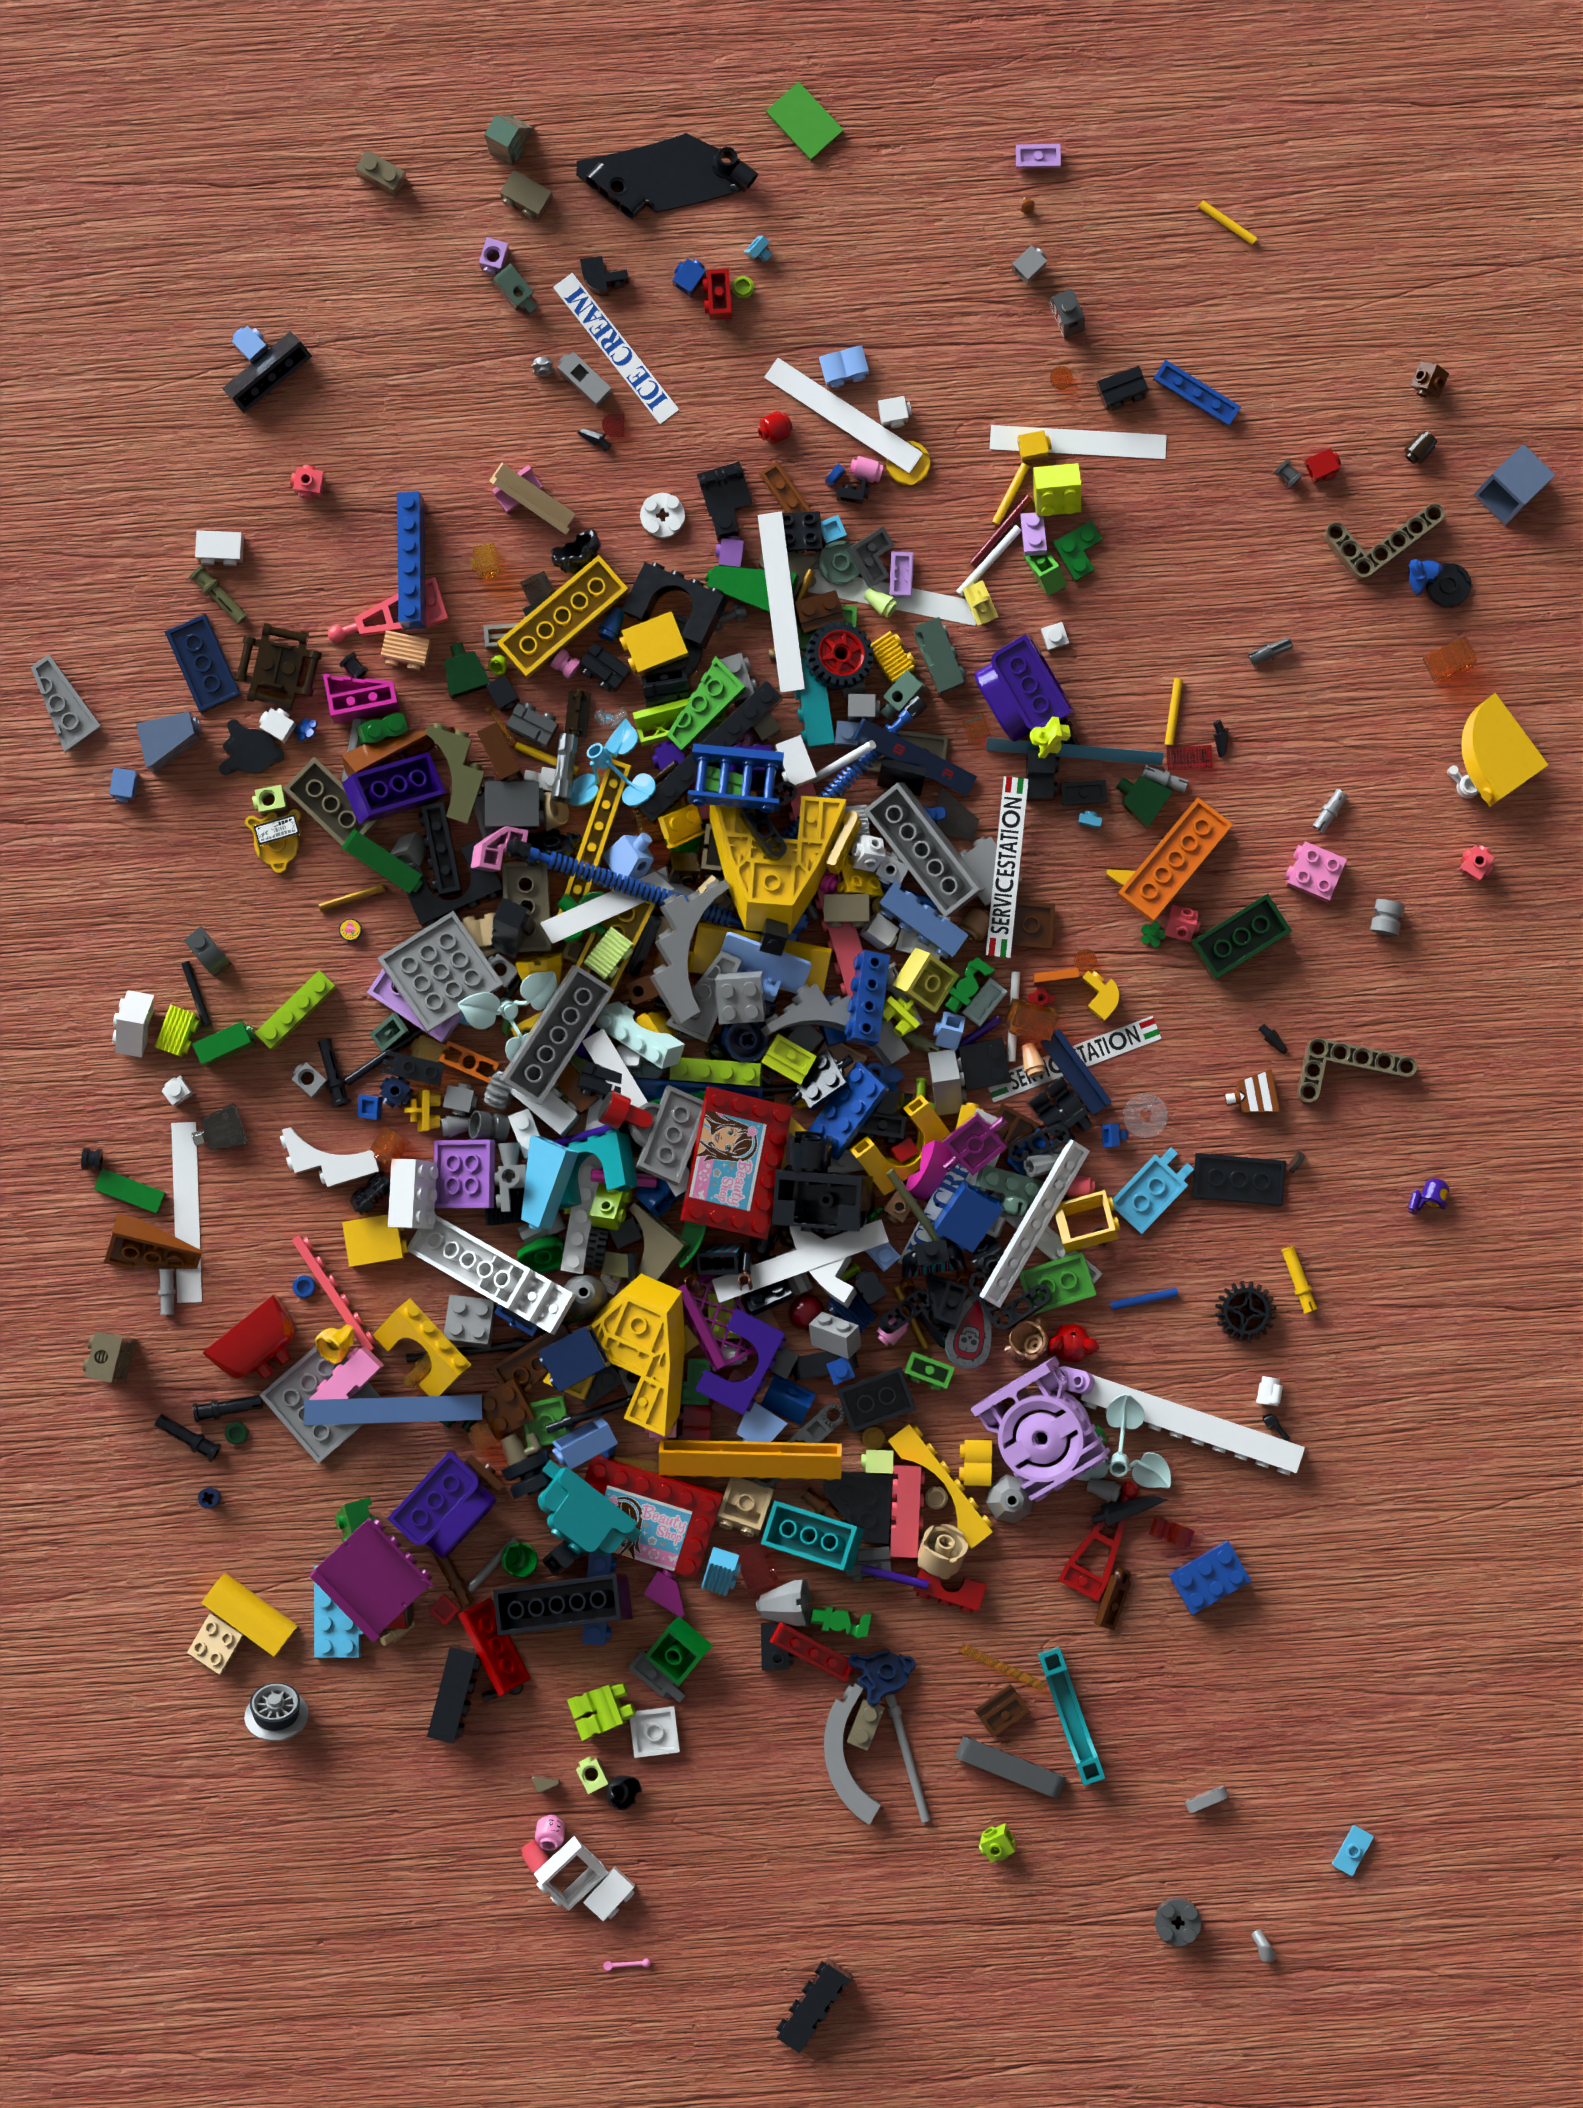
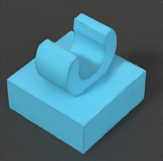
M757 236L743 253L749 259H754L758 256L762 261H767L772 256V253L765 248L770 241L764 236Z

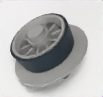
M270 1683L254 1692L246 1708L244 1718L247 1729L255 1737L265 1741H283L297 1735L305 1727L309 1712L306 1702L293 1687L284 1683Z

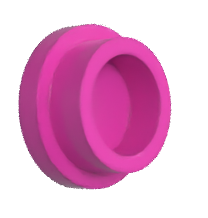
M825 874L820 890L824 891L825 895L836 892L837 885L839 884L837 875Z

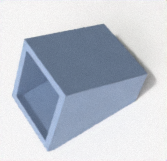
M1523 444L1473 495L1506 525L1546 486L1555 474Z
M189 711L136 724L145 765L152 773L161 770L200 740L199 733H202L200 720H197V717H194Z

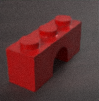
M919 1568L916 1578L929 1581L927 1590L913 1587V1590L917 1591L916 1596L928 1600L930 1596L939 1598L938 1603L950 1607L952 1603L961 1605L960 1610L973 1613V1610L979 1611L987 1585L964 1577L959 1589L947 1591L942 1587L939 1576Z

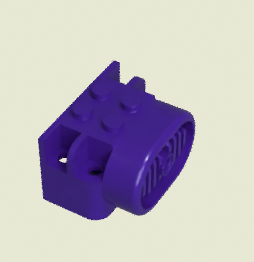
M1025 634L996 651L991 658V663L974 674L977 685L1006 735L1013 742L1029 735L1035 727H1045L1052 716L1059 717V722L1069 716L1076 715L1075 710L1036 642L1030 635Z
M455 1450L449 1451L387 1518L411 1542L417 1545L425 1544L440 1559L446 1558L497 1502L496 1497L480 1483L479 1475L456 1454Z

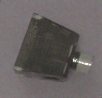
M234 1103L201 1119L203 1130L191 1133L195 1146L208 1142V1146L212 1151L249 1145L237 1106Z

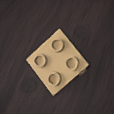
M210 1613L187 1653L221 1675L223 1670H226L225 1666L229 1659L233 1658L232 1654L237 1651L236 1647L240 1640H243V1634Z

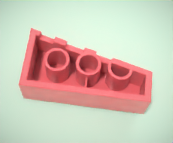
M893 1465L890 1557L918 1558V1550L922 1539H918L919 1530H923V1516H919L920 1507H924V1494L920 1493L921 1484L925 1483V1471H921V1466Z

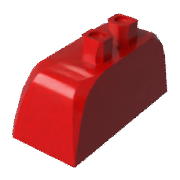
M272 1295L203 1351V1354L223 1372L233 1378L241 1379L257 1372L262 1378L267 1379L275 1372L267 1362L275 1358L283 1366L291 1359L285 1348L294 1339L296 1327L280 1297Z

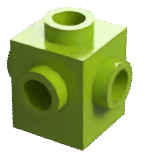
M1005 1823L996 1828L990 1827L981 1834L979 1848L984 1857L987 1856L991 1863L997 1860L1002 1861L1015 1852L1016 1840Z

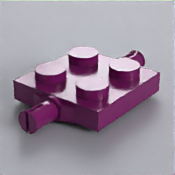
M976 1112L946 1137L943 1143L952 1154V1158L943 1164L946 1171L950 1172L959 1164L965 1167L973 1176L1005 1150L1007 1144L998 1133L1007 1124L1004 1117L1001 1116L991 1124Z

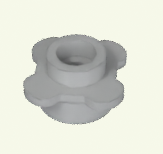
M548 357L536 358L531 365V368L534 369V375L547 376L555 371L552 367L553 362Z

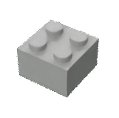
M763 971L717 974L715 985L719 1024L765 1021L767 1014Z
M449 1295L444 1328L446 1338L453 1345L491 1349L496 1315L494 1312L497 1308L496 1302L491 1299Z

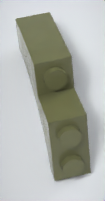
M435 722L434 726L428 725L425 734L432 738L440 747L450 767L452 796L446 817L468 824L486 772L481 771L482 766L469 762L468 766L464 765L473 740L468 738L469 733L457 729L455 733L446 731L448 726Z

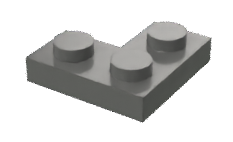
M884 526L846 549L869 588L889 576L878 557L895 546Z

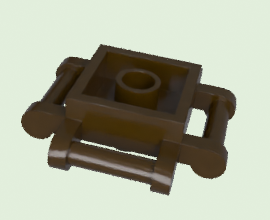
M264 623L261 640L249 636L243 637V652L238 673H235L234 680L251 684L247 701L255 702L256 700L284 706V709L292 710L295 695L313 696L314 690H312L318 660H321L322 653L306 650L309 632L301 631L300 633L272 627V624ZM272 635L299 641V646L297 648L269 642V638ZM253 646L259 647L253 676H247ZM305 657L310 658L304 686L299 687ZM258 687L288 694L284 698L257 691Z

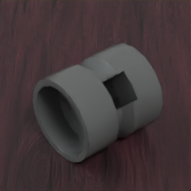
M476 1110L472 1113L469 1121V1136L475 1140H495V1143H504L509 1134V1118L504 1114H490L489 1112Z

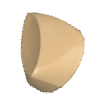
M552 792L543 793V801H541L543 823L546 832L564 825L569 818L567 803L551 800Z

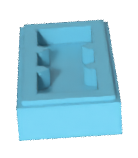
M1353 1825L1331 1865L1353 1876L1374 1836Z

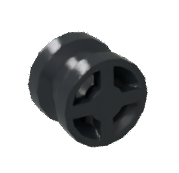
M83 1148L81 1157L82 1170L93 1168L95 1171H101L103 1149L91 1151L89 1148Z

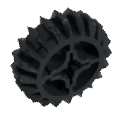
M1240 1281V1289L1233 1283L1231 1284L1233 1292L1225 1288L1223 1291L1227 1297L1218 1296V1299L1223 1301V1305L1215 1304V1308L1222 1309V1313H1215V1317L1222 1316L1223 1320L1217 1322L1218 1326L1226 1325L1222 1330L1223 1333L1229 1330L1232 1331L1229 1335L1231 1339L1238 1334V1341L1242 1342L1243 1336L1246 1335L1247 1342H1251V1335L1253 1334L1255 1339L1259 1340V1331L1264 1335L1268 1333L1264 1328L1265 1325L1269 1328L1273 1327V1324L1268 1322V1319H1276L1275 1315L1269 1314L1270 1311L1276 1310V1306L1269 1307L1268 1305L1274 1299L1273 1297L1265 1299L1269 1291L1265 1290L1260 1293L1259 1291L1262 1288L1260 1284L1254 1290L1252 1281L1248 1283L1247 1288H1245L1244 1281ZM1246 1292L1241 1305H1229L1234 1296ZM1252 1294L1261 1301L1264 1312L1256 1310L1252 1306ZM1244 1305H1247L1248 1310L1256 1314L1247 1315V1318H1244L1243 1313L1234 1309L1244 1308ZM1227 1311L1235 1313L1239 1317V1329L1230 1322ZM1252 1317L1262 1318L1257 1327L1245 1331L1246 1325H1248V1321Z

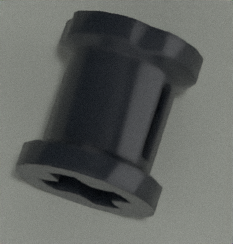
M355 652L349 654L339 664L354 679L362 678L369 670L358 661Z

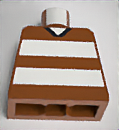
M1272 1069L1235 1082L1237 1091L1224 1093L1226 1106L1239 1104L1241 1113H1277L1280 1111Z

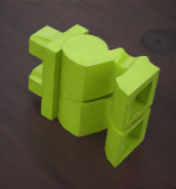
M608 1684L586 1692L583 1696L567 1699L574 1719L586 1716L587 1712H597L591 1715V1717L575 1721L582 1741L595 1737L594 1734L596 1733L602 1734L628 1723L627 1720L636 1715L632 1703L622 1707L619 1701L620 1698L629 1695L626 1684Z

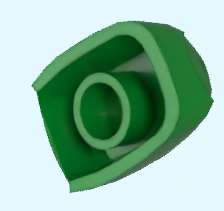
M557 1236L536 1239L530 1244H526L518 1250L517 1259L519 1263L538 1274L545 1273L561 1266L565 1246L563 1241Z

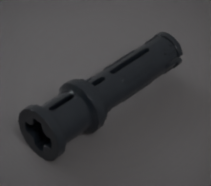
M332 1039L320 1040L317 1044L328 1079L326 1088L330 1090L333 1101L331 1106L332 1108L348 1105L351 1103V1099L348 1098L346 1093V1081L341 1078Z
M258 1394L221 1402L211 1400V1403L200 1405L193 1403L194 1419L196 1423H200V1420L210 1418L217 1420L226 1414L262 1409V1398Z
M161 1414L155 1422V1427L190 1446L192 1452L202 1454L208 1458L209 1462H213L221 1449V1444H214L206 1439L204 1434L197 1435L164 1414Z

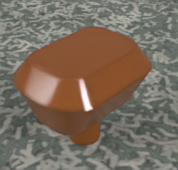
M1024 197L1021 212L1025 214L1033 212L1035 202L1030 198Z

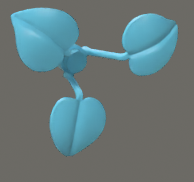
M626 718L610 736L605 747L600 743L589 747L587 756L591 760L590 765L594 775L586 773L573 781L571 800L568 804L583 806L596 798L599 792L597 784L600 782L597 767L602 769L610 767L629 785L622 793V800L626 805L638 806L653 796L656 791V783L650 775L639 774L631 782L612 764V757L616 758L618 754L626 755L630 753L638 743V733Z

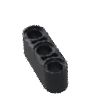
M828 1351L798 1357L792 1368L794 1379L797 1381L829 1374L826 1364L842 1357ZM855 1352L848 1359L852 1369L859 1368Z

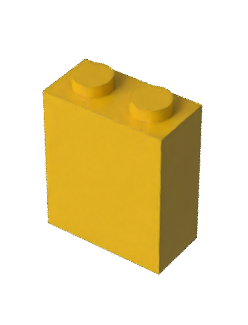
M672 611L621 631L623 637L619 638L624 651L629 650L631 658L628 659L632 672L637 670L638 675L689 656Z
M389 1214L342 1222L349 1267L405 1258L404 1253H408L406 1239L402 1240L401 1231H404V1228L388 1227Z

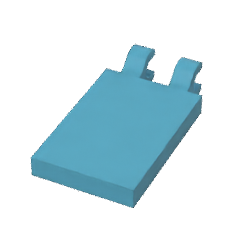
M1172 1147L1161 1158L1155 1154L1112 1199L1115 1210L1141 1234L1188 1186L1183 1180L1194 1170L1190 1164L1186 1163L1176 1174L1167 1165L1178 1154Z

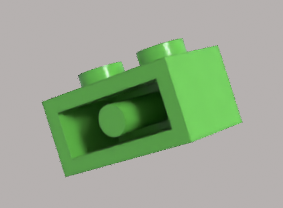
M911 1352L904 1373L908 1374L907 1379L920 1383L922 1379L929 1382L928 1387L941 1391L942 1387L948 1388L955 1367Z

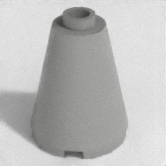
M577 1274L570 1278L564 1286L566 1290L577 1295L568 1310L576 1317H594L606 1305L607 1289L602 1280L593 1274ZM586 1289L588 1294L584 1297L580 1296L579 1292Z

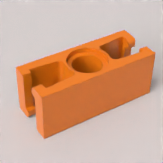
M450 1041L446 1043V1050L450 1051L452 1047L461 1052L462 1055L459 1058V1062L455 1063L446 1060V1055L443 1053L439 1059V1062L488 1084L492 1079V1075L487 1078L477 1072L481 1063L484 1062L492 1065V1070L495 1071L499 1070L501 1066L500 1063ZM467 1057H474L476 1060L475 1066L471 1069H467L464 1066V1060Z

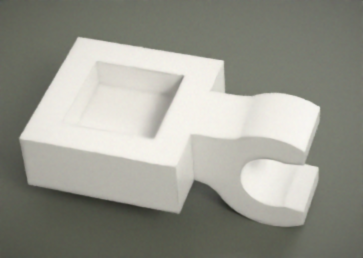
M542 767L541 773L525 770L524 780L539 782V788H543V791L552 792L556 769Z

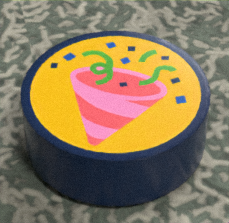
M346 919L340 924L339 933L344 940L353 942L360 938L362 927L357 920Z

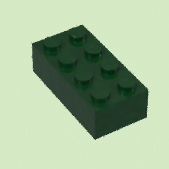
M1267 893L1193 940L1190 946L1214 982L1287 936L1292 930Z

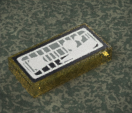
M296 813L252 825L259 848L302 835Z

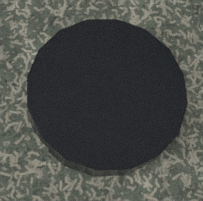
M1440 564L1444 571L1438 574L1434 583L1428 582L1426 584L1428 596L1436 605L1444 608L1460 605L1470 593V576L1458 564Z

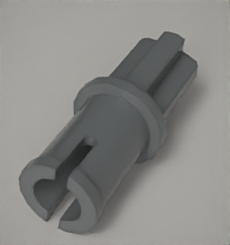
M1287 637L1270 645L1266 643V646L1249 652L1248 656L1252 665L1255 666L1270 658L1274 660V656L1292 649L1293 644L1291 639Z

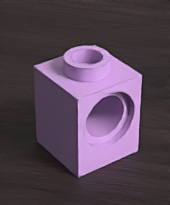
M486 238L479 261L480 268H483L485 273L496 275V273H500L504 269L509 252L508 243ZM495 253L500 257L496 262H490L488 260L489 255Z

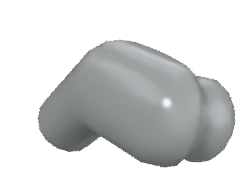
M1261 1929L1254 1931L1251 1936L1258 1946L1260 1959L1265 1963L1273 1962L1276 1959V1953Z

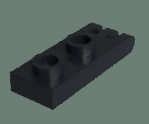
M385 1051V1055L393 1057V1061L383 1059V1064L390 1065L391 1069L381 1068V1073L436 1086L441 1085L445 1064Z

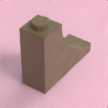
M634 1202L629 1210L638 1220L644 1237V1253L637 1269V1276L642 1273L663 1282L691 1245L659 1217L657 1218L642 1203Z

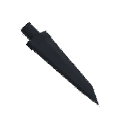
M1149 1496L1108 1505L1104 1504L1100 1506L1102 1513L1091 1516L1094 1524L1105 1521L1106 1526L1110 1527L1168 1499Z

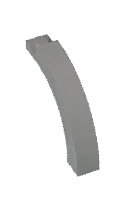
M855 1682L853 1687L849 1685L842 1697L846 1698L843 1702L836 1698L830 1709L824 1733V1755L830 1780L839 1797L858 1818L870 1825L881 1803L869 1796L856 1783L848 1769L843 1751L845 1724L863 1690Z

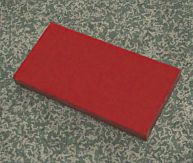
M491 1598L458 1614L498 1696L504 1695L531 1679L510 1635L498 1636L495 1605Z

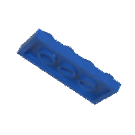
M860 1061L855 1063L845 1077L849 1086L828 1101L808 1129L811 1132L821 1133L820 1137L825 1139L827 1135L833 1137L832 1158L836 1160L840 1159L890 1089Z

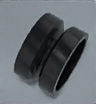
M547 1450L501 1470L505 1481H512L519 1477L521 1479V1482L512 1485L509 1489L513 1499L525 1494L529 1496L546 1488V1485L551 1483L552 1479L539 1469L551 1460Z

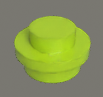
M740 276L733 281L732 291L736 297L746 299L753 294L754 283L750 278Z

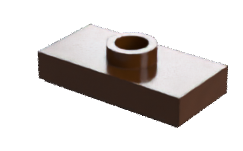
M472 1454L466 1459V1463L497 1492L502 1490L505 1485L493 1475L496 1471L488 1463L482 1465Z

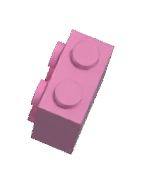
M1305 841L1302 846L1298 845L1293 858H1296V862L1293 867L1289 866L1284 878L1288 879L1286 885L1324 902H1328L1347 859Z

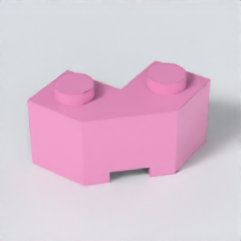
M509 826L497 829L474 846L471 868L487 872L500 871L503 852H505L508 840L518 837V840L527 843L528 830Z

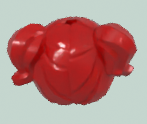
M1069 1324L1058 1328L1055 1337L1049 1341L1047 1354L1049 1356L1056 1354L1063 1361L1076 1363L1100 1349L1097 1341L1089 1338L1087 1330L1083 1326Z

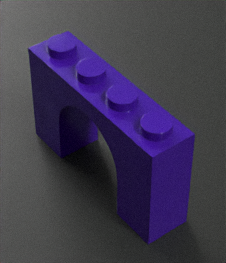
M736 1308L726 1329L747 1339L755 1346L758 1352L757 1368L750 1377L742 1381H730L705 1369L695 1390L744 1415L745 1411H751L756 1401L753 1399L756 1390L760 1392L766 1382V1379L763 1378L766 1370L771 1372L777 1360L773 1358L776 1350L781 1351L787 1339L784 1338L785 1332Z

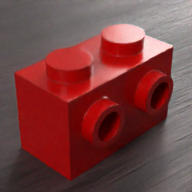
M729 268L707 270V278H703V291H708V300H704L705 314L709 313L710 320L732 319Z

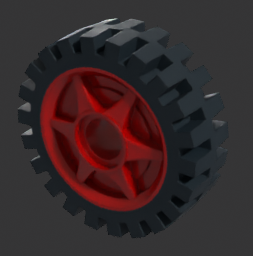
M833 621L825 624L813 634L807 644V651L805 653V659H807L806 666L807 668L810 667L809 673L811 676L815 675V680L817 682L821 681L824 687L831 686L830 689L834 690L837 688L839 690L849 689L863 680L871 669L874 659L872 656L874 651L870 647L872 643L870 639H866L867 634L865 632L861 633L859 631L860 627L852 626L853 623L848 622L844 624V621H838L837 623ZM835 651L841 652L844 656V659H838L835 655Z

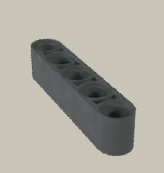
M967 1736L962 1737L955 1758L1056 1799H1059L1067 1778L1059 1773Z

